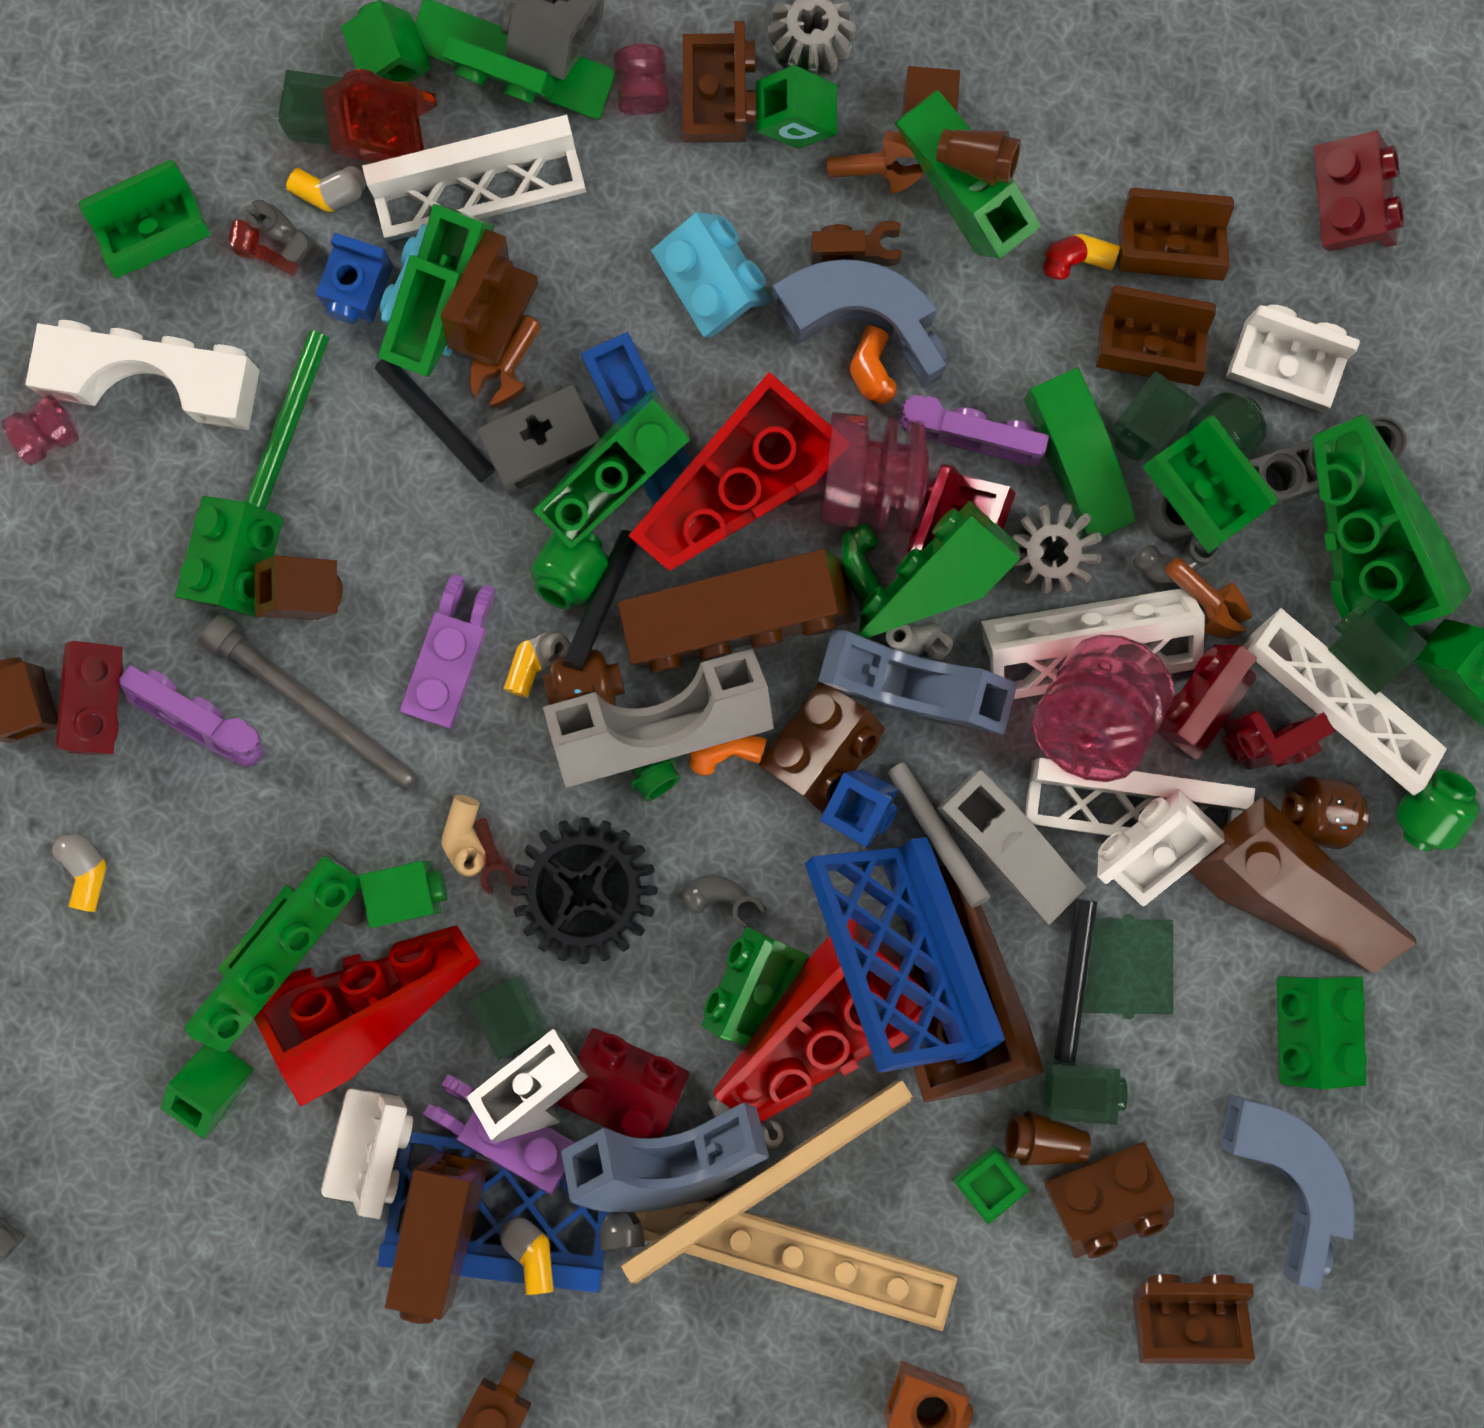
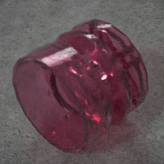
M832 412L828 470L824 476L827 483L825 498H822L821 524L855 528L859 522L863 505H874L876 530H886L890 507L897 508V531L912 533L916 516L921 505L924 503L928 479L929 451L925 441L924 421H909L905 444L897 443V418H888L881 441L870 440L868 415Z
M1102 634L1084 639L1069 652L1057 672L1056 679L1049 685L1046 694L1041 698L1036 707L1032 721L1036 741L1050 760L1064 771L1082 779L1110 782L1126 778L1140 766L1146 751L1151 745L1154 734L1158 732L1170 709L1175 695L1172 676L1161 658L1141 643L1123 636Z

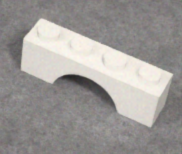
M59 320L58 326L37 323L25 385L43 398L95 406L104 392L117 381L135 374H156L172 380L179 393L183 411L196 422L249 430L260 370L246 356L245 351L222 344L214 345L213 351L194 348L192 342L172 336L162 337L161 343L142 340L143 336L139 333L121 328H111L109 335L91 332V327L70 320Z

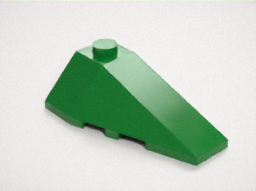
M1366 413L1313 435L1320 499L1325 503L1328 531L1324 534L1326 551L1331 553L1333 579L1330 581L1331 594L1353 644L1356 645L1454 613L1472 591L1450 542Z

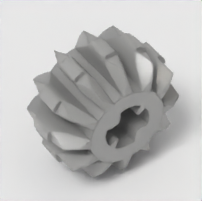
M786 0L787 4L776 3L772 11V19L775 22L768 26V39L770 42L775 43L773 46V56L776 61L789 59L788 67L792 65L801 67V65L808 66L807 71L816 75L818 66L821 65L822 68L833 75L837 70V59L847 61L850 57L852 50L850 41L855 39L856 24L849 20L851 15L849 2L835 4L836 0Z
M1065 503L1062 506L1058 520H1055L1053 509L1049 504L1041 506L1040 518L1042 524L1034 517L1026 515L1021 520V523L1031 535L1015 534L1012 537L1018 543V547L1027 549V552L1020 553L1021 559L1014 566L1030 563L1032 568L1024 575L1023 581L1026 584H1030L1039 574L1044 576L1041 589L1046 594L1052 591L1056 578H1059L1064 593H1070L1074 590L1072 574L1080 581L1089 582L1093 575L1090 569L1082 562L1099 564L1102 561L1103 555L1101 553L1086 549V546L1101 541V532L1093 531L1086 535L1083 534L1081 530L1092 519L1088 513L1080 516L1075 524L1070 522L1069 520L1073 512L1071 504ZM1052 536L1053 542L1059 537L1067 541L1068 546L1064 550L1068 557L1067 560L1062 561L1061 555L1055 560L1047 556L1046 552L1050 548L1049 543L1045 540L1047 537Z

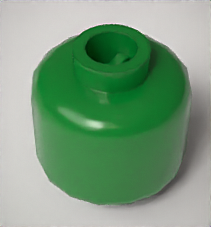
M553 532L530 568L532 579L536 583L534 590L538 596L552 606L563 610H569L571 606L577 607L588 604L608 566V558L601 550L603 544L600 539L590 532L573 549H570Z
M1441 769L1433 773L1425 789L1413 796L1407 790L1395 810L1397 822L1404 830L1403 837L1405 840L1423 851H1431L1433 848L1439 850L1456 848L1481 811L1479 801L1475 797L1477 793L1475 787L1459 774Z

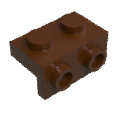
M734 21V33L683 34L684 142H745L746 123H756V90H745V73L755 72V39H745V21Z
M1131 188L1119 222L1120 271L1224 281L1230 266L1227 226L1234 210V199L1230 196Z
M1119 285L1113 286L1100 319L1096 367L1200 386L1206 373L1207 333L1216 315V305L1210 302Z
M819 682L758 765L771 776L805 798L816 809L824 812L843 773L856 771L861 762L874 753L885 727L867 708L834 687Z
M1145 1142L1044 1182L1050 1201L1068 1237L1069 1247L1074 1258L1086 1254L1089 1258L1104 1256L1117 1248V1241L1136 1233L1141 1238L1152 1236L1165 1229L1169 1225L1168 1220L1174 1217V1199Z
M1161 1274L1148 1277V1283H1143L1133 1295L1139 1363L1250 1364L1255 1360L1247 1303L1254 1297L1253 1284L1236 1283V1279L1232 1275H1211L1202 1278V1283H1181V1277L1178 1275Z

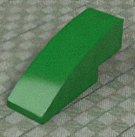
M433 204L418 255L409 256L378 358L425 377H430L447 345L440 315L486 229L494 231L495 225L452 208Z
M1079 367L1031 388L1023 400L1039 433L1049 435L1045 456L1068 503L1072 505L1076 520L1085 513H1088L1092 518L1089 524L1082 529L1083 534L1086 535L1093 531H1100L1102 537H1105L1135 523L1136 517L1120 465Z

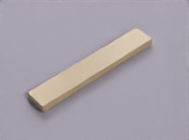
M898 1080L888 1085L622 1261L621 1268L630 1283L634 1282L637 1284L911 1102L910 1098L913 1096L903 1080Z
M703 1199L667 1209L635 1212L642 1223L644 1241L651 1243L713 1201ZM745 1211L683 1252L940 1331L944 1329L958 1279L956 1274L749 1211Z

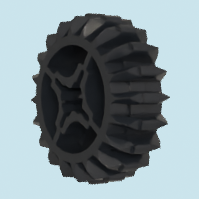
M582 817L579 822V834L573 835L569 822L564 820L558 824L562 839L556 841L548 830H543L539 833L541 841L547 847L543 853L532 845L525 847L524 853L536 862L533 868L520 864L515 866L514 872L520 876L529 877L528 886H512L511 894L515 896L528 895L529 904L518 906L514 909V914L516 917L526 916L530 913L533 914L535 921L523 929L526 936L536 934L541 928L547 933L538 945L541 951L545 952L551 948L555 940L561 942L558 950V960L566 961L571 954L572 946L578 947L579 963L587 964L591 957L590 947L596 946L599 957L602 961H606L611 958V951L607 942L614 940L617 947L624 952L630 948L628 939L623 935L626 929H629L637 936L644 934L645 928L633 919L636 913L647 917L654 915L655 909L650 905L640 904L641 895H656L658 887L654 885L641 886L640 877L651 875L655 872V868L652 864L639 868L636 867L634 860L640 858L646 850L642 845L634 847L628 853L623 849L631 836L627 830H622L613 842L608 839L612 828V823L603 820L597 835H592L590 819ZM580 845H593L604 849L599 858L581 872L574 871L555 859L567 849ZM617 860L622 865L629 884V897L625 909L619 906L607 894L605 889V880ZM601 867V871L594 879L596 882L592 890L598 895L597 898L607 905V908L599 902H593L590 905L589 900H584L583 906L580 904L575 905L571 912L568 913L575 903L574 898L577 895V891L572 887L573 883L563 876V873L571 879L579 877L581 881H585L586 875L594 876ZM545 872L553 877L552 879L562 887L564 893L563 903L553 920L548 915L542 900V881ZM584 910H594L615 923L607 931L591 936H581L566 931L572 921Z

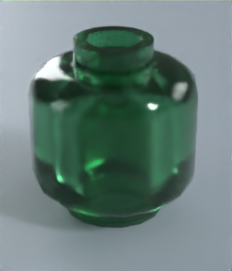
M1221 392L1212 397L1191 418L1186 428L1188 434L1209 416L1216 417L1247 459L1261 446L1267 435V423L1259 404L1252 398L1235 392Z

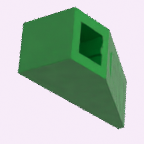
M935 90L894 122L976 255L1000 259L1041 227V224L1013 179L1010 184L998 181L997 185L993 186L949 167L947 164L937 162V148L944 129L953 131L971 130L939 90Z
M651 389L599 439L533 511L570 549H573L690 441L688 427Z
M971 501L960 512L955 508L951 509L936 524L932 531L936 537L921 552L918 548H914L904 557L895 571L899 576L886 590L879 586L864 600L859 608V611L862 613L859 634L864 638H869L983 598L1021 559L1018 543Z
M1444 618L1411 659L1434 687L1484 728V628Z

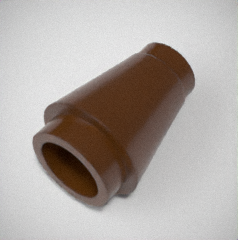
M944 129L939 140L936 160L993 186H996L998 181L1010 184L1017 168L1021 140L1009 137V131H953Z
M1026 1111L1024 1115L1014 1114L1010 1118L1006 1130L1005 1147L1007 1156L1012 1159H1018L1022 1166L1084 1164L1090 1155L1091 1137L1088 1131L1079 1130L1076 1127L1032 1111Z

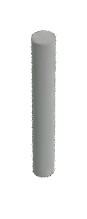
M902 762L891 768L887 774L895 787L899 789L902 798L970 906L975 908L983 904L990 898L989 893L907 764Z

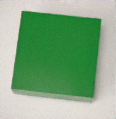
M994 1145L952 1179L987 1225L1030 1191Z

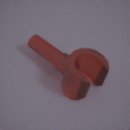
M233 221L228 240L236 255L249 259H255L256 257L294 276L299 267L297 263L290 262L284 256L266 246L260 245L261 233H259V229L251 227L246 221Z
M479 819L474 822V825L485 851L484 861L486 864L481 875V886L488 894H493V887L488 879L489 872L496 869L502 870L506 874L509 888H511L514 881V870L510 864L500 859L487 819Z

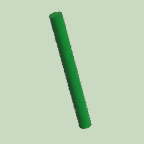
M309 330L245 501L265 510L329 341V337L314 330Z

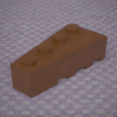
M826 549L812 551L618 602L631 665L649 667L650 674L677 670L682 667L680 661L682 659L700 656L701 662L730 655L733 648L751 645L753 649L770 647L783 643V637L802 633L804 636L823 634L836 629L835 626L857 622L848 579L842 569V560Z

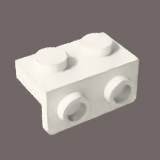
M1260 305L1245 321L1225 378L1325 413L1331 408L1346 362L1357 352L1360 341L1347 336V332L1335 324H1314L1297 318V314L1290 308L1281 305Z
M1177 789L1165 800L1162 797H1158L1150 802L1139 815V822L1127 832L1117 831L1105 840L1098 851L1097 877L1104 884L1114 879L1144 907L1225 842L1224 832L1181 790Z
M354 1087L346 1089L321 1186V1193L327 1198L353 1202L358 1216L380 1219L384 1203L392 1204L399 1182V1170H394L393 1165L397 1149H406L413 1125V1117L406 1115L407 1107L400 1096Z

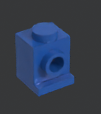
M334 232L331 241L333 248L315 295L323 306L326 307L325 313L339 321L355 324L357 318L373 323L394 265L385 249ZM348 272L358 275L353 284L343 285Z
M864 769L845 772L820 821L859 844L869 847L877 833L884 834L893 822L898 810V806L894 805L893 802L899 789Z

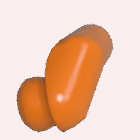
M868 325L865 327L850 363V375L860 394L869 401L874 400L876 403L883 405L889 403L897 392L895 380L888 377V373L880 361L889 339V334L878 327Z
M751 735L689 753L691 755L688 761L689 767L698 775L708 776L714 773L718 763L730 756H736L759 764L767 739Z

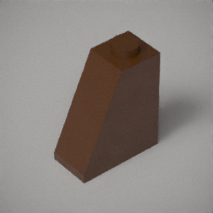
M437 1150L413 1170L385 1308L400 1311L399 1316L403 1320L417 1324H429L434 1319L441 1320L451 1308L490 1161Z

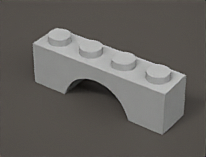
M753 648L700 663L696 676L685 690L674 698L656 706L640 709L621 708L606 702L594 692L543 707L565 788L774 729L768 686Z

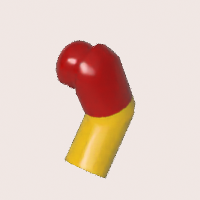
M1073 234L1052 243L1045 252L1047 259L1042 268L1046 276L1056 280L1067 279L1070 274V268L1081 262L1112 271L1120 246L1084 234Z

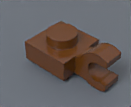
M895 221L881 222L868 235H865V230H853L851 226L844 224L828 225L823 227L821 231H812L810 246L811 265L834 260H858L878 263L882 266L897 265L901 260V250H886L882 247L880 241L886 237H899L900 223Z
M516 1350L498 1385L483 1377L457 1428H520L531 1402L518 1396L535 1360Z

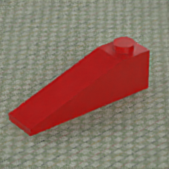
M768 372L629 534V537L663 567L671 571L815 485L850 442L772 373Z
M850 918L847 927L851 938L867 948L873 934ZM830 936L814 951L797 977L713 1090L714 1097L730 1109L743 1102L757 1107L761 1123L811 1095L812 1087L840 1071L845 1076L858 1069L857 1062L872 1054ZM881 941L876 956L898 971L903 960L902 957L893 948ZM911 968L907 978L930 993L929 987ZM869 970L866 980L870 991L885 1001L891 985ZM903 993L900 994L895 1009L917 1024L923 1010L921 1006ZM888 1022L885 1033L890 1047L893 1049L904 1043L909 1037Z
M452 926L397 942L390 949L388 957L363 961L360 953L343 958V970L315 978L312 967L289 974L255 1016L254 1020L279 1071L299 1106L302 1107L353 1078L477 967L480 961L458 926Z

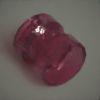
M634 44L618 50L614 55L616 76L621 79V86L617 90L619 110L630 116L658 114L666 110L669 106L668 86L662 82V75L666 71L664 50L650 44Z
M51 394L37 400L34 403L33 409L25 414L15 412L1 421L3 430L18 455L30 466L46 459L49 450L55 447L65 449L79 441V435L67 412Z

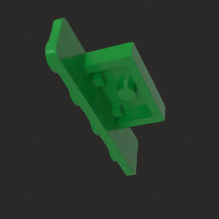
M433 0L422 1L415 26L425 53L430 58L457 67L454 74L457 77L483 87L487 79L505 86L503 91L505 95L533 105L536 97L594 120L602 118L616 78V72L613 68L580 56L564 80L559 79L545 71L505 57L508 36L502 33V26Z
M324 856L297 889L286 884L217 968L224 978L184 1026V1031L187 1035L220 1052H226L361 887L359 876L328 856Z

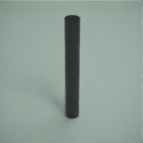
M382 359L376 364L375 370L480 483L495 471L492 464L400 366Z
M621 530L608 557V566L590 598L562 662L563 667L583 671L637 546V543L629 537L631 533L629 530Z
M1076 898L1054 1055V1059L1064 1062H1076L1097 910V901Z

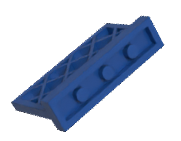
M928 837L910 839L898 848L812 856L805 863L878 1073L955 1059L957 1063L973 1061L1005 1041L1004 1034ZM874 866H884L893 890L892 892L870 877ZM828 871H837L854 883L849 897L833 887ZM863 890L885 905L880 920L857 904ZM894 913L903 918L911 942L888 927ZM850 918L873 934L867 948L851 938L847 927ZM881 941L904 956L898 971L876 956ZM913 963L922 969L930 993L907 978ZM869 970L891 985L885 1001L870 991L866 980ZM901 993L923 1008L917 1024L895 1009ZM933 1016L942 1022L949 1044H944L927 1031ZM888 1022L911 1038L905 1052L892 1053L885 1033Z
M411 1132L406 1149L399 1148L396 1170H399V1182L394 1201L390 1204L384 1243L380 1244L377 1266L393 1268L400 1237L403 1208L406 1207L408 1196L405 1197L407 1180L409 1179L411 1182L413 1171L410 1168L413 1143L434 1146L436 1150L447 1152L444 1147L462 1149L465 1151L460 1155L469 1157L474 1151L461 1145L457 1141L458 1137ZM498 1166L501 1172L484 1184L482 1195L506 1177L524 1203L498 1222L482 1198L480 1199L479 1209L493 1228L475 1242L469 1241L460 1276L525 1284L523 1266L502 1245L485 1242L496 1233L500 1236L504 1224L529 1208L547 1232L546 1236L549 1240L552 1239L561 1251H550L553 1288L599 1293L602 1287L605 1250H600L599 1233L603 1219L610 1212L599 1211L598 1221L596 1222L588 1211L589 1208L576 1205L578 1209L553 1229L534 1204L546 1193L539 1190L529 1197L513 1174ZM564 1175L560 1185L569 1195L567 1181L565 1180L566 1176ZM582 1214L596 1232L593 1256L570 1253L557 1235Z

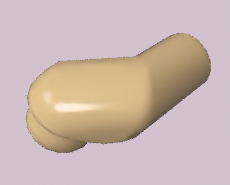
M455 795L444 828L441 844L456 871L465 877H472L481 872L486 863L485 850L473 828L480 802L469 796Z

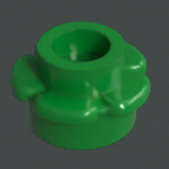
M670 758L633 769L632 772L635 778L630 784L631 790L639 791L645 801H652L672 789L681 779L673 765L676 760Z

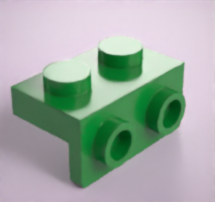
M174 160L161 163L91 195L78 203L81 213L95 232L105 265L115 279L134 270L142 269L158 259L180 249L188 248L196 242L211 236L197 197Z
M1214 416L1206 418L1188 434L1142 466L1208 553L1278 502L1276 495Z
M202 496L199 510L194 520V528L185 561L180 570V579L175 597L255 617V564L274 556L283 518L248 502Z
M746 926L742 937L734 941L728 952V967L719 987L715 988L706 1000L704 1006L705 1018L701 1026L720 1039L727 1042L731 1040L746 1046L797 977L808 954Z
M1279 976L1277 978L1279 1081L1282 1085L1320 1090L1367 1086L1363 977Z

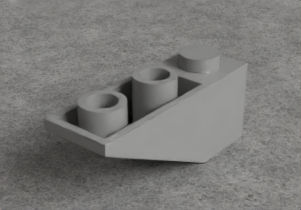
M982 770L972 773L935 809L1047 925H1050L1087 888L1018 806Z

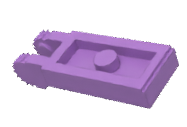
M916 394L914 397L909 396V399L904 402L905 405H902L899 423L902 424L901 429H905V433L909 432L911 436L916 434L918 438L1032 467L1040 463L1046 451L1049 435L1038 433V428L1035 425L1024 421L1010 420L1005 425L986 420L987 416L984 413L971 408H957L955 412L944 410L937 398L930 396L924 398L922 394L921 396Z
M455 574L450 576L443 592L439 613L434 612L399 711L453 730L487 630L484 627L496 595V588L484 584L476 595L470 623L453 618L465 589L464 577Z
M130 665L119 679L129 703L212 752L221 755L233 763L237 762V765H242L243 768L245 766L251 768V765H257L256 763L261 761L263 747L260 745V736L257 729L254 730L253 726H248L247 722L239 717L228 720L221 719L222 712L213 704L197 696L193 701L176 692L177 686L170 679L155 670H150L145 674Z
M448 1074L441 1084L442 1088L449 1095L468 1104L470 1103L467 1096L476 1090ZM429 1104L422 1115L432 1123L458 1137L457 1141L461 1145L550 1196H553L565 1175L561 1150L575 1143L549 1127L496 1143L490 1139L475 1111L466 1125L439 1106L434 1107Z

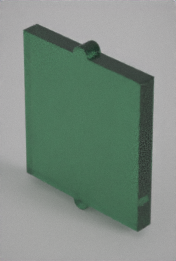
M1124 914L1122 919H1095L1083 1013L1122 1014L1126 1019H1132L1134 1014H1173V920L1134 919L1131 914Z

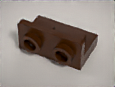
M486 229L440 315L448 348L490 365H496L499 362L538 286L536 275L513 266V261L509 259L506 236Z

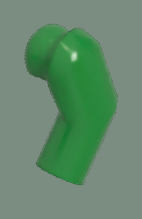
M862 523L854 530L848 528L841 538L842 569L862 603L877 587L881 586L884 589L865 554L877 548L879 544L878 538L868 523Z

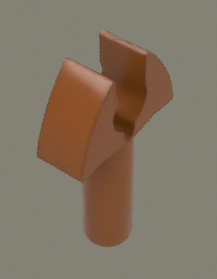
M886 131L883 139L884 148L879 153L830 156L827 158L825 165L826 173L830 178L880 174L889 180L891 194L898 193L914 184L922 177L924 170L920 164L903 166L896 161V158L899 157L910 158L915 156L901 133Z
M529 315L523 316L496 365H490L475 358L473 359L470 385L475 399H477L482 391L484 383L488 379L496 378L499 374L502 384L489 403L492 409L512 402L526 390L524 383L516 380L515 369L541 329V324L536 318Z
M1175 558L1169 562L1165 570L1166 574L1205 609L1204 632L1217 638L1232 639L1246 631L1240 624L1252 618V614L1242 593L1233 582L1217 591L1182 558Z

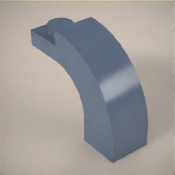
M834 260L803 268L773 285L772 302L798 344L833 324L845 321L864 322L878 327L889 334V337L898 347L923 389L941 379L946 368L944 361L947 359L946 350L939 337L933 331L926 333L924 330L932 324L937 309L916 285L897 272L870 262Z
M832 629L818 679L820 683L842 690V693L875 705L941 723L1000 735L1005 733L1018 684L985 669L952 665L917 657L886 647L849 631Z
M1230 1094L1220 1148L1232 1155L1272 1164L1285 1177L1293 1194L1295 1214L1283 1274L1299 1286L1321 1290L1323 1276H1327L1330 1273L1334 1260V1249L1330 1243L1331 1235L1353 1240L1355 1209L1351 1187L1345 1170L1329 1144L1302 1120L1266 1103Z
M745 1102L694 1129L662 1138L641 1139L628 1137L610 1129L602 1128L561 1150L570 1203L593 1210L620 1213L667 1209L712 1197L737 1186L735 1175L769 1158L757 1107Z

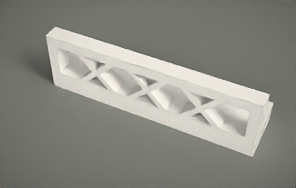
M567 115L362 166L367 186L375 200L386 242L417 235L422 224L427 225L429 220L427 215L431 211L433 204L440 205L436 201L445 186L458 183L473 192L464 208L457 209V211L477 219L586 192ZM566 156L573 181L551 186L536 176L545 161ZM532 165L528 172L521 169V167ZM509 171L523 179L513 196L500 198L486 190L497 173ZM482 177L478 185L470 181ZM531 184L539 188L537 190L527 192ZM432 190L428 197L421 194V192ZM409 196L423 204L413 221L397 225L392 224L387 201ZM481 197L489 201L477 204Z
M1182 588L981 621L982 638L990 658L992 673L1005 678L1004 666L1027 662L1034 667L1023 680L1014 681L1018 683L1014 699L1195 670L1197 662L1204 655L1205 615L1196 599L1192 598ZM1189 636L1188 653L1165 656L1159 651L1172 638ZM1132 645L1139 650L1126 663L1113 664L1107 660L1119 647ZM1080 654L1087 659L1076 671L1062 673L1055 668L1068 655Z
M1282 608L1248 637L1243 647L1257 657L1256 662L1317 714L1324 712L1333 728L1413 796L1425 789L1447 750L1445 746Z
M1038 758L1032 760L1025 816L1033 825L1111 836L1117 831L1127 832L1130 827H1123L1124 823L1131 818L1136 823L1139 822V812L1158 797H1162L1165 800L1179 789L1202 812L1208 807L1228 810V824L1240 815L1242 811H1245L1254 804L1255 788ZM1041 784L1062 786L1075 805L1060 817L1038 814ZM1073 788L1091 790L1092 792L1081 799ZM1102 792L1115 794L1128 811L1111 825L1099 823L1086 806V804ZM1126 796L1146 799L1134 807ZM1080 810L1088 821L1068 818Z

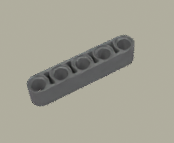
M1384 416L1370 419L1395 459H1398L1405 451L1407 443L1406 433L1401 424L1392 418ZM1313 439L1250 460V463L1268 486L1265 475L1267 469L1277 471L1284 479V491H1278L1269 486L1278 498V502L1270 509L1319 492ZM1164 494L1150 507L1147 517L1148 524L1153 534L1161 540L1172 542L1194 536L1187 525H1176L1168 519L1166 505L1170 502Z

